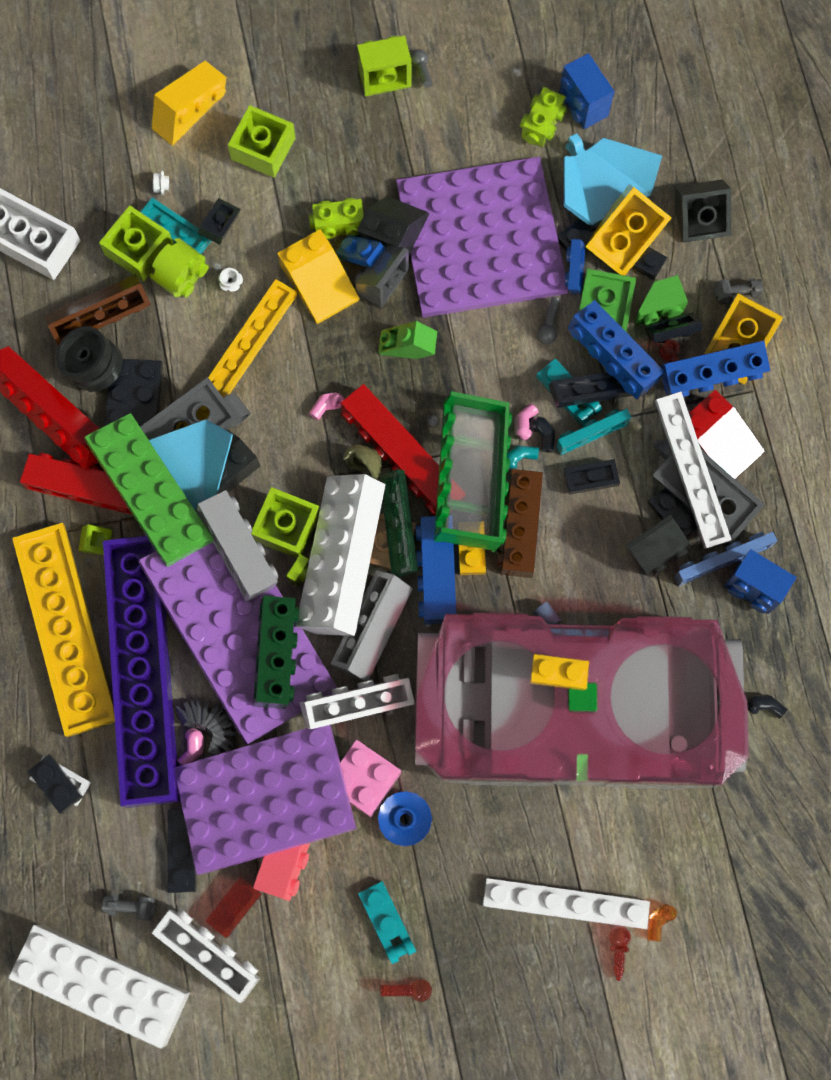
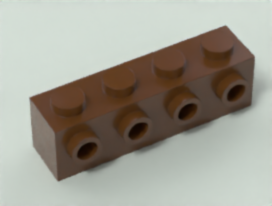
M135 274L44 316L59 346L62 339L72 330L86 326L99 330L101 327L118 322L123 317L132 313L140 312L151 304L141 282Z
M512 469L511 476L506 477V481L509 483L508 502H504V505L508 507L506 527L503 526L506 529V539L503 552H498L497 567H502L501 575L533 577L543 472Z

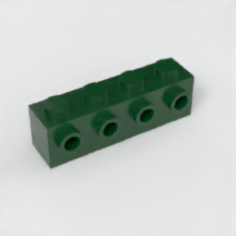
M263 595L260 601L253 707L285 709L289 702H293L294 686L290 685L291 675H295L296 659H292V649H296L298 633H293L294 623H298L299 607H295L296 598Z

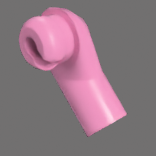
M339 393L322 394L308 414L312 418L319 420L326 410L341 408V402L345 398Z
M532 403L527 405L514 418V433L521 440H527L531 437L532 431L529 429V420L539 412Z
M195 728L189 729L185 734L187 751L177 759L181 765L195 762L204 752V737Z

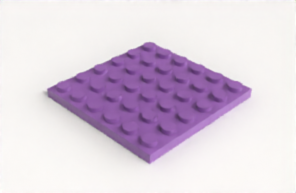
M540 157L397 180L400 201L429 212V216L410 252L422 318L568 294V287L565 286V270Z

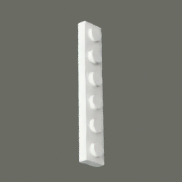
M682 392L655 400L704 548L730 541L731 537Z
M486 878L483 906L647 929L650 901Z

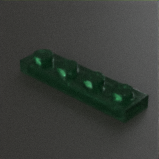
M397 469L380 476L379 479L380 482L385 484L382 503L391 573L396 577H402L417 572L418 568L405 470Z

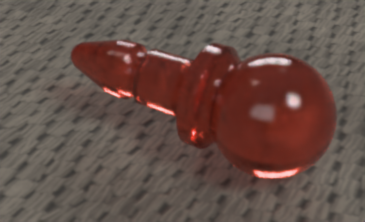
M615 926L609 933V940L612 944L610 951L615 952L613 970L616 980L621 981L625 971L624 952H629L627 946L631 941V933L624 926Z

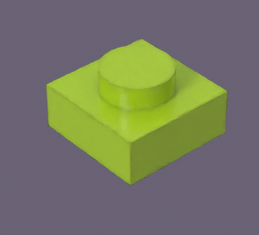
M301 554L299 555L286 576L288 582L295 586H298L301 581L305 582L309 564L308 558Z

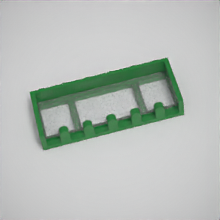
M451 391L444 401L434 542L453 543L492 550V552H495L501 544H504L506 529L503 528V522L508 511V507L504 505L509 488V483L506 481V473L510 466L507 451L511 444L508 428L512 422V413H509V402Z

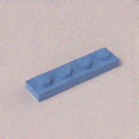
M764 532L757 533L749 538L750 542L741 545L739 541L726 547V552L718 554L715 551L702 557V562L694 564L691 561L679 567L680 571H678L674 578L678 586H681L740 561L750 549L757 553L769 549L777 542L774 533L771 532L766 535Z

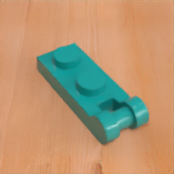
M556 358L536 374V378L549 392L551 381L573 378ZM599 402L585 403L586 408L583 410L578 408L579 405L566 406L564 408L583 426L589 421V417L593 414L597 415L602 411Z
M383 881L358 893L391 964L398 962L399 958L407 953L409 956L416 953L417 951ZM400 935L403 943L393 948L390 940Z

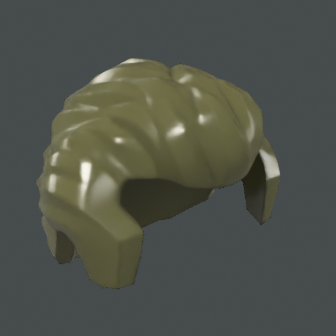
M358 444L345 451L343 459L346 460L348 467L361 471V474H366L376 480L380 477L382 467L381 456L375 449Z

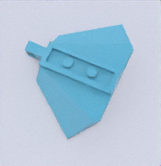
M578 134L569 137V143L565 145V148L572 156H565L563 159L564 207L586 224L593 226L602 221L614 202L629 184L647 198L651 196L662 155L606 138L601 139L585 151L583 142Z
M203 420L149 440L195 511L198 503L218 494L233 434L209 420Z

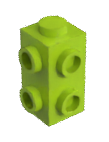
M543 87L540 95L535 94L530 108H532L529 114L525 113L520 123L522 128L521 138L531 145H538L540 147L545 145L547 139L551 141L557 128L555 127L557 120L562 121L566 113L567 107L564 106L566 96L546 87Z
M347 198L339 202L322 201L312 205L313 214L309 215L310 229H316V231L321 229L326 239H331L338 235L356 236L360 234L357 229L364 217L361 199Z

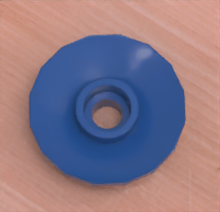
M407 791L395 793L388 797L380 807L378 815L379 828L384 837L393 844L400 846L415 845L423 840L430 831L432 823L431 809L426 801L416 793ZM403 814L410 816V822L406 825L400 822V817Z

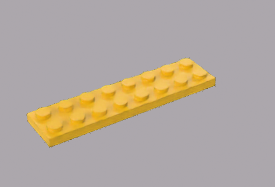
M59 523L12 538L65 737L114 723V702L65 525Z

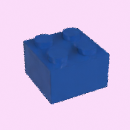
M588 53L563 67L558 93L566 96L564 104L567 103L571 109L575 122L580 123L583 129H586L607 118L614 90L590 54Z
M750 549L738 562L724 587L729 589L728 592L738 599L744 598L750 602L751 607L756 611L769 614L782 603L797 577Z

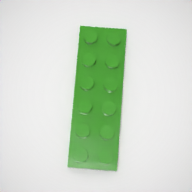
M131 413L85 436V442L166 567L213 542L212 535Z

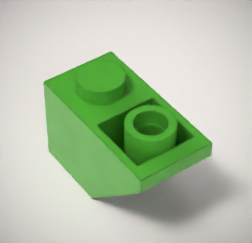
M678 275L653 283L635 319L637 325L654 323L659 318L667 316L669 318L676 317L684 312L688 301Z
M418 321L381 330L378 354L411 359L435 355L437 331Z

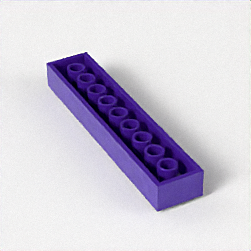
M147 536L103 541L120 806L133 808L180 802V794L175 767H178L166 608L139 564L140 559L156 550Z

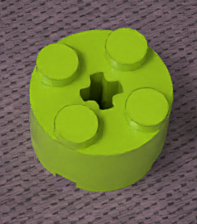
M176 238L174 240L177 243L173 246L168 243L155 258L152 265L155 272L154 275L150 273V278L173 296H184L187 298L193 292L195 282L199 277L201 278L206 274L209 266L205 263V256L182 239Z

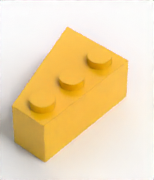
M205 60L154 94L152 130L173 146L224 96L227 77Z

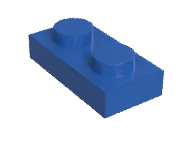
M348 235L335 253L340 260L372 268L384 252L385 247L378 241Z
M572 240L571 247L567 248V262H570L569 272L565 273V286L568 287L572 294H582L585 244L582 240Z

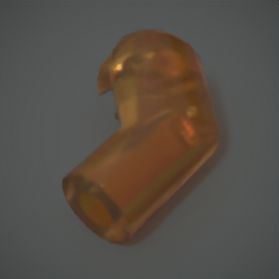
M669 904L660 905L649 914L648 941L661 942L662 926L670 920H675L677 917V910L674 906Z

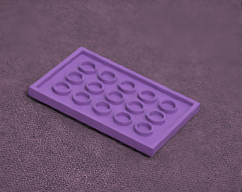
M331 724L314 729L305 728L175 767L176 780L197 875L357 829Z

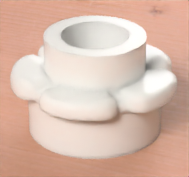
M161 170V173H154L153 177L154 193H161V195H164V191H169V176H164L163 170Z
M226 268L219 275V286L224 291H237L240 288L239 285L243 282V277L234 268Z

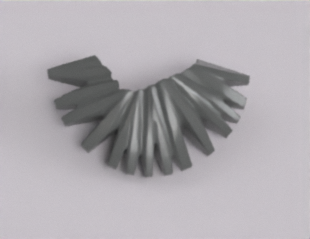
M191 700V708L187 702H184L185 712L179 706L175 707L182 725L195 728L201 733L211 736L212 741L208 750L209 755L221 754L219 750L224 752L231 751L229 747L233 748L234 744L225 737H236V732L227 730L235 725L231 722L230 717L226 718L228 716L227 712L222 715L225 710L224 707L219 709L220 704L216 703L211 712L208 713V700H206L202 710L200 700H197L196 706L193 700Z

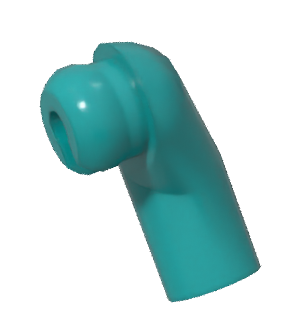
M518 445L507 452V458L510 459L509 469L517 468V462L523 458L538 460L539 448Z

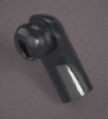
M538 416L530 421V429L541 434V451L545 453L554 452V428L544 417Z
M768 694L754 695L749 698L750 701L746 704L747 710L752 714H757L759 710H769L778 719L788 710Z

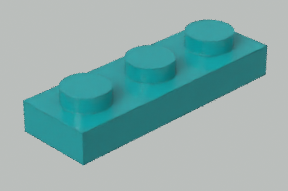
M153 197L141 211L142 214L168 230L174 244L177 243L174 239L180 238L202 254L212 242L198 234V227Z
M618 409L613 410L598 422L591 420L576 432L569 430L561 434L556 448L560 456L628 426L632 417L628 409L622 411Z

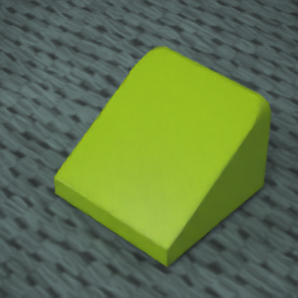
M89 524L83 526L78 552L104 555L103 541L111 540L112 530Z

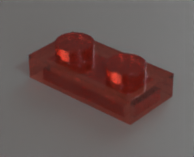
M239 877L205 922L228 939L262 893L253 889L250 883Z

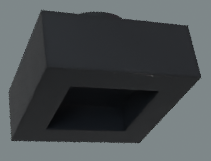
M648 246L635 262L633 269L654 281L668 257Z

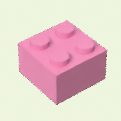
M356 739L340 764L350 804L371 818L401 775V770Z

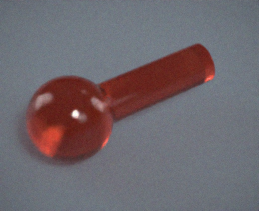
M418 979L412 985H380L379 991L380 996H412L418 1002H425L432 995V986L428 981Z

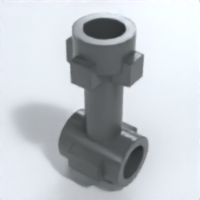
M750 278L747 281L748 284L730 286L729 280H720L715 283V299H718L720 304H728L734 300L733 296L738 293L741 295L749 294L751 298L758 297L759 294L763 293L761 279L755 280V278Z
M111 894V896L104 897L102 912L108 913L109 916H116L117 911L136 913L135 919L152 921L157 904H154L155 898L138 896V902L119 900V895Z

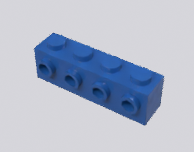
M595 300L573 316L567 328L572 337L581 342L589 354L605 367L609 375L617 379L628 394H631L637 400L659 382L665 371Z
M764 341L659 365L665 371L662 375L665 394L671 395L682 392L683 397L688 396L689 390L698 388L699 393L714 389V384L723 382V387L738 384L739 378L747 377L748 381L763 378L762 373L771 371Z
M436 516L421 517V525H416V541H421L422 550H417V566H422L423 576H418V592L423 591L424 600L419 602V617H424V625L443 624L445 618L457 619L453 543L434 542ZM449 516L448 528L453 529L452 516Z

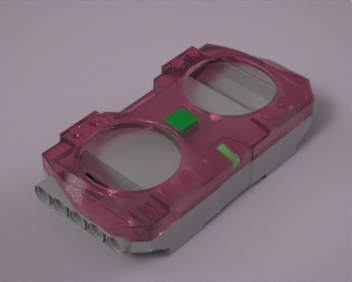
M445 614L439 633H418L415 765H427L442 782L502 786L592 785L644 789L715 788L722 785L734 772H744L746 769V760L749 758L747 700L744 694L742 641L739 639H724L718 620L692 619V617L637 616L636 618H621L613 626L547 624L541 616H528V614ZM533 655L589 661L587 689L578 690L531 684Z

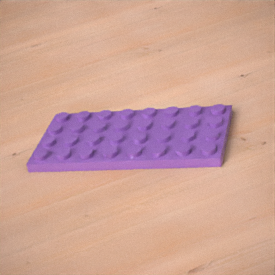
M213 542L169 567H166L157 551L139 560L141 568L246 745L301 714L299 702L306 701V695L322 692L323 697L331 695L332 689L337 688L304 631L296 627V623H294L293 633H298L296 649H292V659H296L295 675H291L290 685L294 686L293 702H289L285 709L253 707L260 601L263 595L283 597L277 586L246 602Z

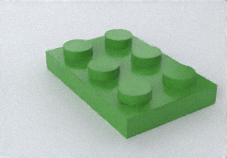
M587 268L579 311L595 300L627 331L636 278Z

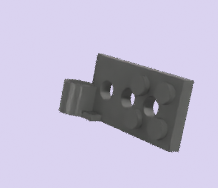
M207 377L140 428L148 440L175 431L177 424L180 422H186L189 426L201 422V420L197 419L196 412L200 407L209 408L210 415L206 420L228 431L230 428L242 423L251 413L235 392L223 398Z
M666 438L657 449V452L665 461L652 476L660 485L692 511L670 444ZM701 450L720 507L724 500H729L734 505V510L730 515L723 513L731 540L727 541V543L731 544L765 504Z

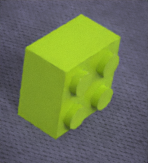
M405 35L399 37L391 36L384 40L367 41L357 45L359 74L365 96L412 87V63Z
M249 105L228 144L231 160L275 178L296 138L294 124Z
M130 205L99 242L106 257L133 275L136 274L143 282L154 270L152 265L160 251L168 243L171 246L174 245L168 230Z
M271 487L252 528L251 535L255 542L259 541L261 545L297 559L306 550L318 522L320 507Z

